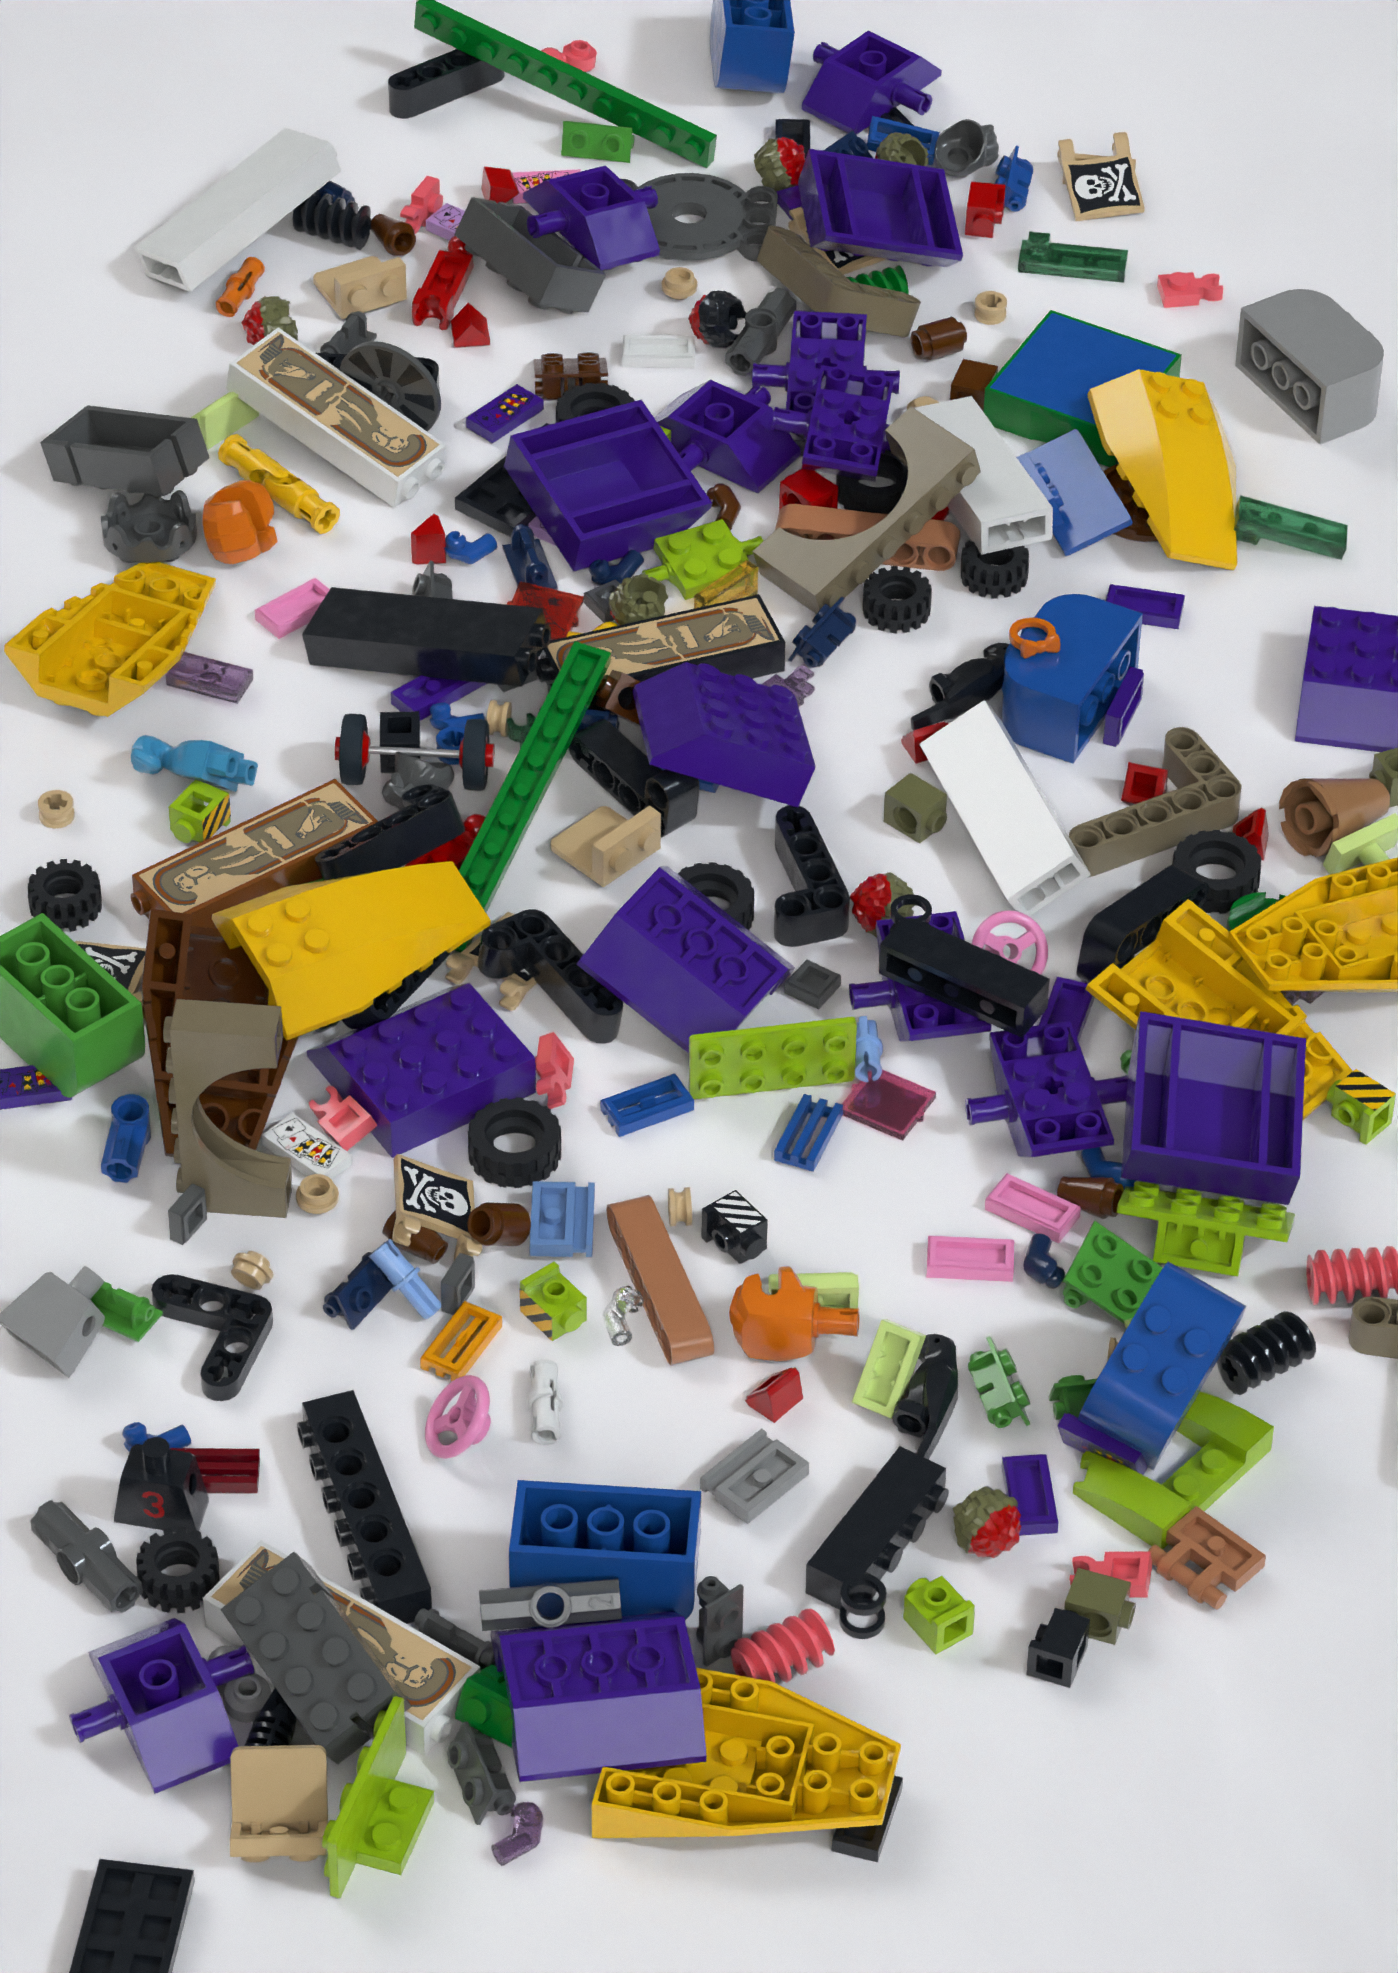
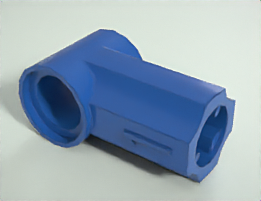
M136 1094L120 1096L111 1106L112 1122L101 1162V1172L109 1176L114 1182L128 1183L130 1179L138 1177L145 1145L151 1139L149 1104L146 1099Z

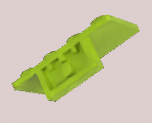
M854 1017L691 1035L689 1037V1093L693 1099L853 1081L855 1079L856 1020Z
M1143 1181L1134 1182L1133 1187L1126 1186L1117 1207V1213L1159 1220L1153 1255L1154 1262L1166 1264L1169 1261L1180 1267L1237 1277L1240 1272L1245 1236L1288 1242L1295 1219L1294 1213L1286 1212L1287 1208L1279 1204L1263 1203L1261 1207L1244 1205L1243 1199L1234 1196H1220L1218 1200L1202 1197V1193L1197 1190L1180 1188L1175 1193L1159 1190V1185Z
M393 1697L387 1711L381 1710L374 1725V1740L370 1747L364 1746L360 1752L355 1781L353 1784L347 1783L340 1798V1813L336 1821L330 1820L325 1828L322 1847L327 1849L328 1857L325 1863L324 1876L329 1877L330 1896L341 1898L356 1863L402 1875L434 1804L433 1790L395 1780L406 1756L404 1698Z

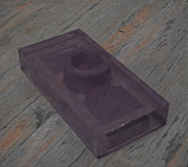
M184 652L181 659L166 674V685L236 704L239 703L253 681V669Z

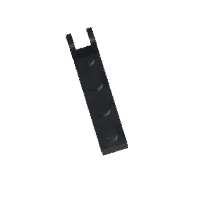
M907 894L896 898L892 902L890 916L894 924L891 926L887 937L880 943L879 974L1023 1038L1048 1008L1050 978L929 925L928 923L932 917V906L922 896ZM904 905H917L925 913L919 918H905L898 913V909Z
M901 1446L898 1447L806 1564L805 1593L839 1609V1623L842 1630L847 1635L857 1639L872 1638L883 1630L885 1625V1611L883 1607L886 1603L887 1592L881 1578L887 1571L892 1573L897 1568L902 1558L903 1550L909 1542L915 1543L924 1531L926 1520L933 1512L939 1513L942 1510L949 1494V1490L945 1488L946 1468ZM876 1592H878L879 1597L875 1601L873 1600V1597L875 1596ZM849 1613L859 1616L876 1614L878 1620L870 1627L859 1628L849 1623L847 1616Z

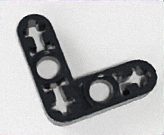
M169 1274L158 1278L153 1283L151 1289L152 1303L155 1308L163 1311L162 1316L220 1331L201 1368L200 1375L203 1394L214 1401H226L234 1398L240 1392L272 1329L273 1313L271 1303L260 1295L181 1275ZM209 1301H218L224 1305L221 1309L213 1312L201 1308L204 1303ZM235 1342H241L248 1346L245 1351L240 1353H231L225 1349L228 1345ZM225 1366L228 1370V1377L221 1379Z

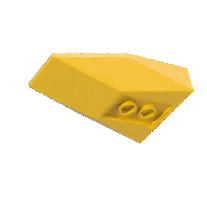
M1398 857L1315 878L1231 930L1228 938L1268 991L1398 992Z
M696 1668L701 1688L706 1762L627 1771L603 1766L592 1801V1838L741 1836L882 1825L901 1752V1744L772 1681Z

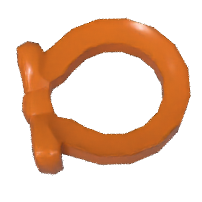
M1033 617L1017 620L1011 625L1009 630L1010 643L1015 648L1021 650V657L1024 659L1037 653H1058L1060 651V637L1056 634L1055 627L1050 622ZM1026 627H1037L1047 633V637L1045 640L1035 642L1022 639L1018 632Z

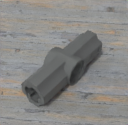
M776 288L773 292H768L758 308L751 309L746 313L745 327L725 356L726 364L732 368L735 374L746 376L749 372L753 371V363L760 364L764 356L772 354L776 350L777 337L794 314V311H796V300L791 297L788 290Z
M50 1500L41 1505L36 1515L30 1520L31 1531L56 1555L60 1569L67 1579L74 1585L83 1583L111 1612L120 1611L123 1613L132 1608L137 1598L143 1593L142 1582L117 1558L113 1544L107 1535L97 1527L90 1530L62 1501L57 1503Z
M618 1578L568 1583L546 1582L534 1586L479 1590L482 1631L538 1626L554 1628L562 1624L622 1619ZM549 1592L558 1594L564 1602L562 1611L553 1617L544 1616L537 1609L539 1598Z

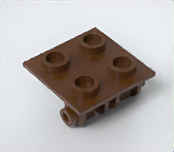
M547 353L542 354L541 359H534L535 378H542V381H535V395L542 396L543 400L561 398L560 378H564V392L568 390V378H575V386L579 385V378H582V385H585V383H606L608 385V380H601V377H608L606 358H599L598 353H579L577 358L564 359L562 354Z

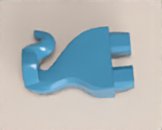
M143 735L136 740L131 751L132 765L140 773L157 774L164 768L176 775L191 780L197 779L206 784L235 792L237 791L238 784L254 785L258 763L244 759L243 753L207 740H188L173 747L154 736Z

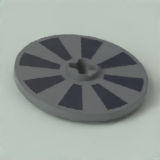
M371 341L355 346L344 357L340 366L341 372L427 432L436 423L441 411L439 389L430 372L413 355L395 345Z

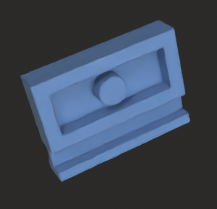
M533 1181L530 1256L573 1257V1253H586V1257H592L595 1182H588V1187H577L576 1182Z

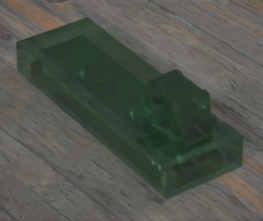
M1030 231L1028 239L1022 240L1018 272L1124 283L1128 250L1052 243L1050 233Z
M1242 495L1239 497L1235 508L1234 530L1237 531L1238 541L1257 545L1260 539L1264 538L1342 560L1347 549L1348 525Z

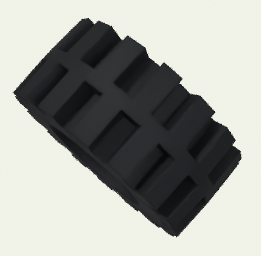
M968 540L965 543V547L962 548L961 579L965 587L969 586L970 592L974 594L978 591L981 597L985 598L988 594L992 595V599H998V595H1003L1004 598L1010 597L1011 592L1017 594L1021 591V587L1026 586L1029 572L1028 548H1025V545L981 555L974 542Z
M891 566V570H886L885 567L881 568L878 574L875 572L871 573L869 579L865 580L863 589V615L865 619H868V623L871 626L877 624L878 630L885 631L886 628L890 629V633H897V630L907 633L910 632L911 627L915 630L921 628V623L925 624L928 621L931 611L932 588L926 576L921 578V572L917 570L913 573L910 572L909 567L898 570V566Z
M60 859L59 864H55L54 861L47 862V868L38 867L36 875L31 874L28 883V902L31 916L36 917L43 913L62 931L64 928H69L70 932L77 931L76 926L78 925L82 928L89 926V920L95 921L98 918V912L101 913L102 909L101 885L96 870L92 871V867L87 863L81 866V861L78 860L67 863V859ZM64 893L75 894L65 898L55 897Z
M179 1527L178 1532H172L171 1528L163 1529L164 1535L162 1536L154 1533L150 1536V1543L143 1542L140 1546V1553H137L136 1557L137 1578L142 1582L143 1593L141 1595L143 1599L148 1598L149 1605L154 1608L160 1604L162 1611L170 1613L171 1608H177V1614L185 1613V1607H191L193 1611L199 1609L200 1601H203V1597L220 1581L218 1553L216 1547L212 1546V1540L208 1536L202 1539L201 1532L195 1529L191 1534L187 1533V1527ZM176 1564H185L195 1568L190 1573L181 1576H169L161 1572L167 1567Z

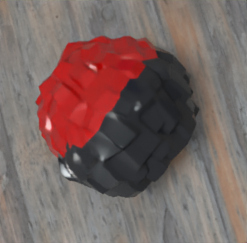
M711 291L709 294L703 295L695 303L688 320L697 339H701L704 344L711 345L714 348H728L739 335L734 334L730 330L737 328V320L745 319L746 311H744L742 301L730 292Z

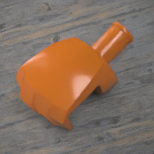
M240 480L223 487L205 501L203 530L208 548L216 560L225 564L247 561L255 558L261 552L264 553L270 550L278 542L274 527L269 526L274 515L273 501L262 484L250 480Z
M790 1266L778 1268L779 1290L776 1294H765L762 1291L759 1274H754L746 1277L743 1284L736 1288L730 1305L729 1316L734 1336L749 1358L787 1361L805 1357L813 1353L815 1341L819 1334L858 1337L860 1309L821 1307V1304L818 1303L817 1287L803 1286L797 1274Z

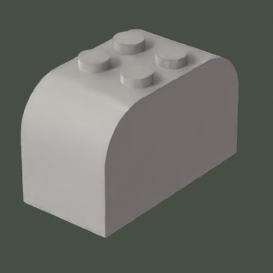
M1309 289L1287 290L1241 308L1235 366L1319 444L1326 443L1366 427L1374 420L1378 406L1384 349L1374 335L1356 321L1349 312L1345 311L1331 297Z

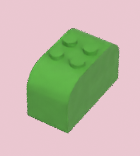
M41 913L0 936V1038L29 1066L33 1065L61 1091V1095L68 1098L74 1097L144 1056L145 1035L142 1003L47 916Z

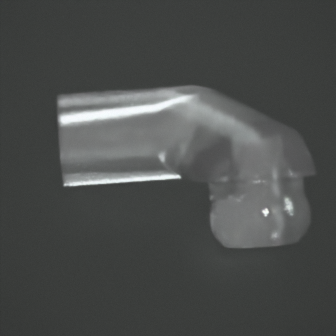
M630 1286L616 1289L602 1312V1318L610 1340L615 1346H623L631 1341L632 1333L626 1316L628 1312H638L637 1306L641 1307L643 1305L641 1292L632 1289Z

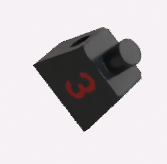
M161 1437L149 1438L143 1445L136 1444L132 1446L120 1478L114 1522L159 1530L171 1528L172 1532H178L179 1527H187V1533L190 1534L194 1529L199 1531L209 1503V1497L196 1457L190 1452L171 1450L169 1443Z

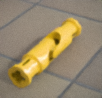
M233 434L227 437L220 446L218 452V459L226 466L236 468L244 480L262 484L268 491L271 499L296 518L307 520L311 523V527L319 534L329 532L338 522L340 509L335 504L322 500L314 488L290 473L262 450L252 449L240 435Z

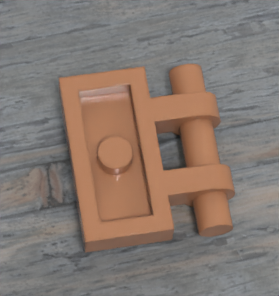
M1197 1506L1167 1530L1166 1543L1173 1547L1171 1550L1166 1552L1157 1545H1153L1148 1550L1151 1553L1152 1564L1157 1567L1156 1572L1168 1581L1174 1579L1188 1589V1595L1198 1603L1206 1602L1216 1610L1221 1608L1227 1598V1595L1217 1589L1216 1586L1222 1582L1236 1592L1265 1567L1266 1559L1264 1553ZM1191 1560L1204 1571L1198 1575L1184 1564Z

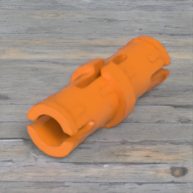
M255 257L246 258L238 272L229 277L226 282L225 291L216 301V308L220 314L226 317H233L243 301L251 298L255 291L256 282L265 272V266L259 259Z

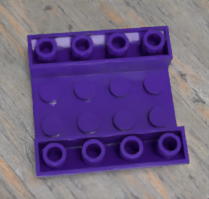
M668 866L659 867L615 913L577 963L580 968L688 1054L689 1037L691 1035L737 1030L768 994L772 995L795 969L791 963Z
M675 1611L622 1616V1619L562 1624L554 1628L538 1626L493 1630L490 1632L497 1672L503 1671L513 1719L512 1749L519 1782L599 1774L603 1766L627 1771L706 1762L701 1688L684 1616Z

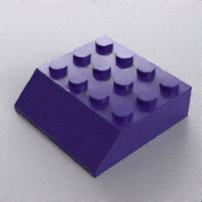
M815 149L808 150L798 186L810 247L818 248L822 251L833 250L852 253L856 256L866 255L886 258L890 261L914 262L924 266L948 267L962 261L963 252L944 169Z
M642 399L510 435L504 467L573 572L590 567L591 563L598 559L609 562L622 558L629 550H635L640 553L654 549V539L687 530L712 507L711 500Z
M1314 606L1295 742L1374 752L1398 748V616L1339 609L1336 607Z
M688 662L682 663L634 686L632 692L649 765L799 807L816 766L795 694L789 689L779 685L768 687L756 683L746 675L736 674L731 676L721 673L717 668L709 664L700 663L699 665H694Z
M470 983L444 989L397 1010L386 1020L349 1031L307 1050L309 1060L330 1085L337 1089L343 1100L350 1095L372 1116L377 1127L371 1131V1134L392 1158L397 1154L405 1153L470 1123V1120L475 1118V1113L479 1109L485 1108V1105L491 1102L495 1103L499 1099L525 1098L536 1093L534 1055Z
M1140 1011L1127 1079L1121 1178L1289 1205L1300 1179L1306 1038Z

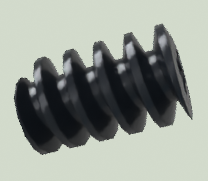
M317 190L293 210V227L298 232L305 231L311 236L318 235V237L324 240L330 239L337 244L343 243L347 247L355 246L356 249L361 250L367 243L370 235L371 209L367 205H363L359 209L358 203L354 201L349 202L346 206L345 199L341 197L337 198L334 202L333 196L328 193L321 199V194Z
M1283 1311L1275 1315L1274 1318H1269L1260 1325H1255L1248 1329L1247 1332H1242L1234 1336L1233 1339H1230L1217 1361L1218 1370L1228 1389L1234 1394L1242 1395L1247 1392L1248 1387L1254 1389L1261 1385L1262 1380L1269 1381L1273 1379L1275 1373L1283 1374L1288 1371L1289 1366L1296 1367L1302 1364L1303 1359L1310 1360L1314 1358L1316 1342L1312 1332L1299 1316L1292 1312Z

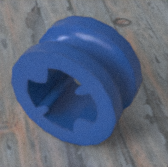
M448 727L441 730L436 736V749L459 750L460 742L464 739L465 729ZM438 757L443 763L449 765L459 764V758Z

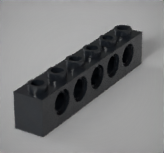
M354 1390L302 1402L303 1421L297 1422L299 1440L302 1448L310 1447L312 1454L309 1455L312 1475L315 1481L322 1480L325 1486L321 1488L323 1503L328 1514L335 1513L337 1520L334 1521V1529L340 1547H348L350 1554H347V1564L353 1581L360 1580L363 1586L359 1590L360 1597L406 1624L413 1623L421 1609L425 1608L428 1611L432 1609L431 1587Z

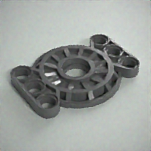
M676 173L660 176L645 182L639 187L631 180L621 179L632 190L641 189L645 186H652L658 196V204L655 208L647 210L660 248L659 256L684 261L705 260L722 256L737 249L744 258L758 262L757 257L761 246H752L750 244H762L768 226H776L778 195L774 189L767 186H756L745 192L728 180L699 173ZM757 201H765V202H769V203L760 204V203H755V202H757ZM692 214L701 216L704 219L696 223H683L676 220L675 217ZM762 222V223H766V224H764V225H756V224H752V223Z

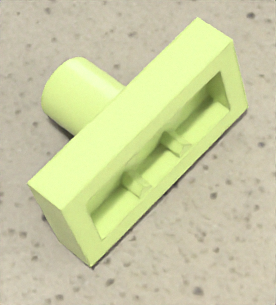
M1394 813L1333 842L1323 862V866L1328 873L1342 872L1360 863L1366 866L1389 860L1390 858L1386 855L1385 851L1395 847L1398 841V815Z
M888 1319L881 1320L852 1403L892 1419L895 1406L904 1399L926 1335Z

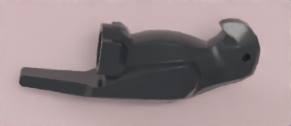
M992 644L983 650L984 658L971 659L964 662L950 674L938 673L932 676L929 682V689L932 700L936 704L912 716L911 729L917 730L948 719L952 720L963 715L983 700L986 702L990 701L1003 686L1004 656L1009 644Z
M935 1333L926 1335L918 1357L923 1363L918 1367L911 1379L907 1398L898 1402L894 1408L893 1422L899 1432L919 1438L925 1433L916 1454L926 1459L930 1458L938 1445L958 1400L956 1346L952 1339Z

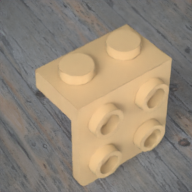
M369 256L315 273L313 276L314 285L341 319H345L351 312L360 311L364 313L407 299L406 264L400 257L381 262L377 257Z
M648 806L627 820L610 807H599L551 840V851L596 883L605 887L661 849V813Z
M320 1745L239 1746L234 1748L231 1753L232 1827L230 1833V1857H241L246 1862H263L268 1860L270 1856H289L291 1860L304 1862L314 1860L318 1855H326L327 1849L322 1847L324 1831L328 1824L327 1753L325 1748Z

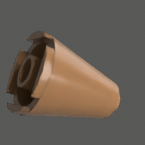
M1372 778L1299 779L1291 782L1283 789L1279 800V809L1284 808L1286 820L1280 822L1282 831L1289 844L1299 854L1315 857L1328 854L1333 842L1371 825L1386 815L1390 806V795L1382 782Z

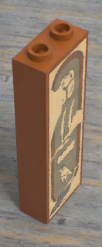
M333 779L132 874L133 893L130 895L132 905L139 915H145L148 919L151 909L192 914L191 926L217 929L212 921V914L287 886L300 885L322 879L315 857L323 850L375 824L378 820L336 779Z

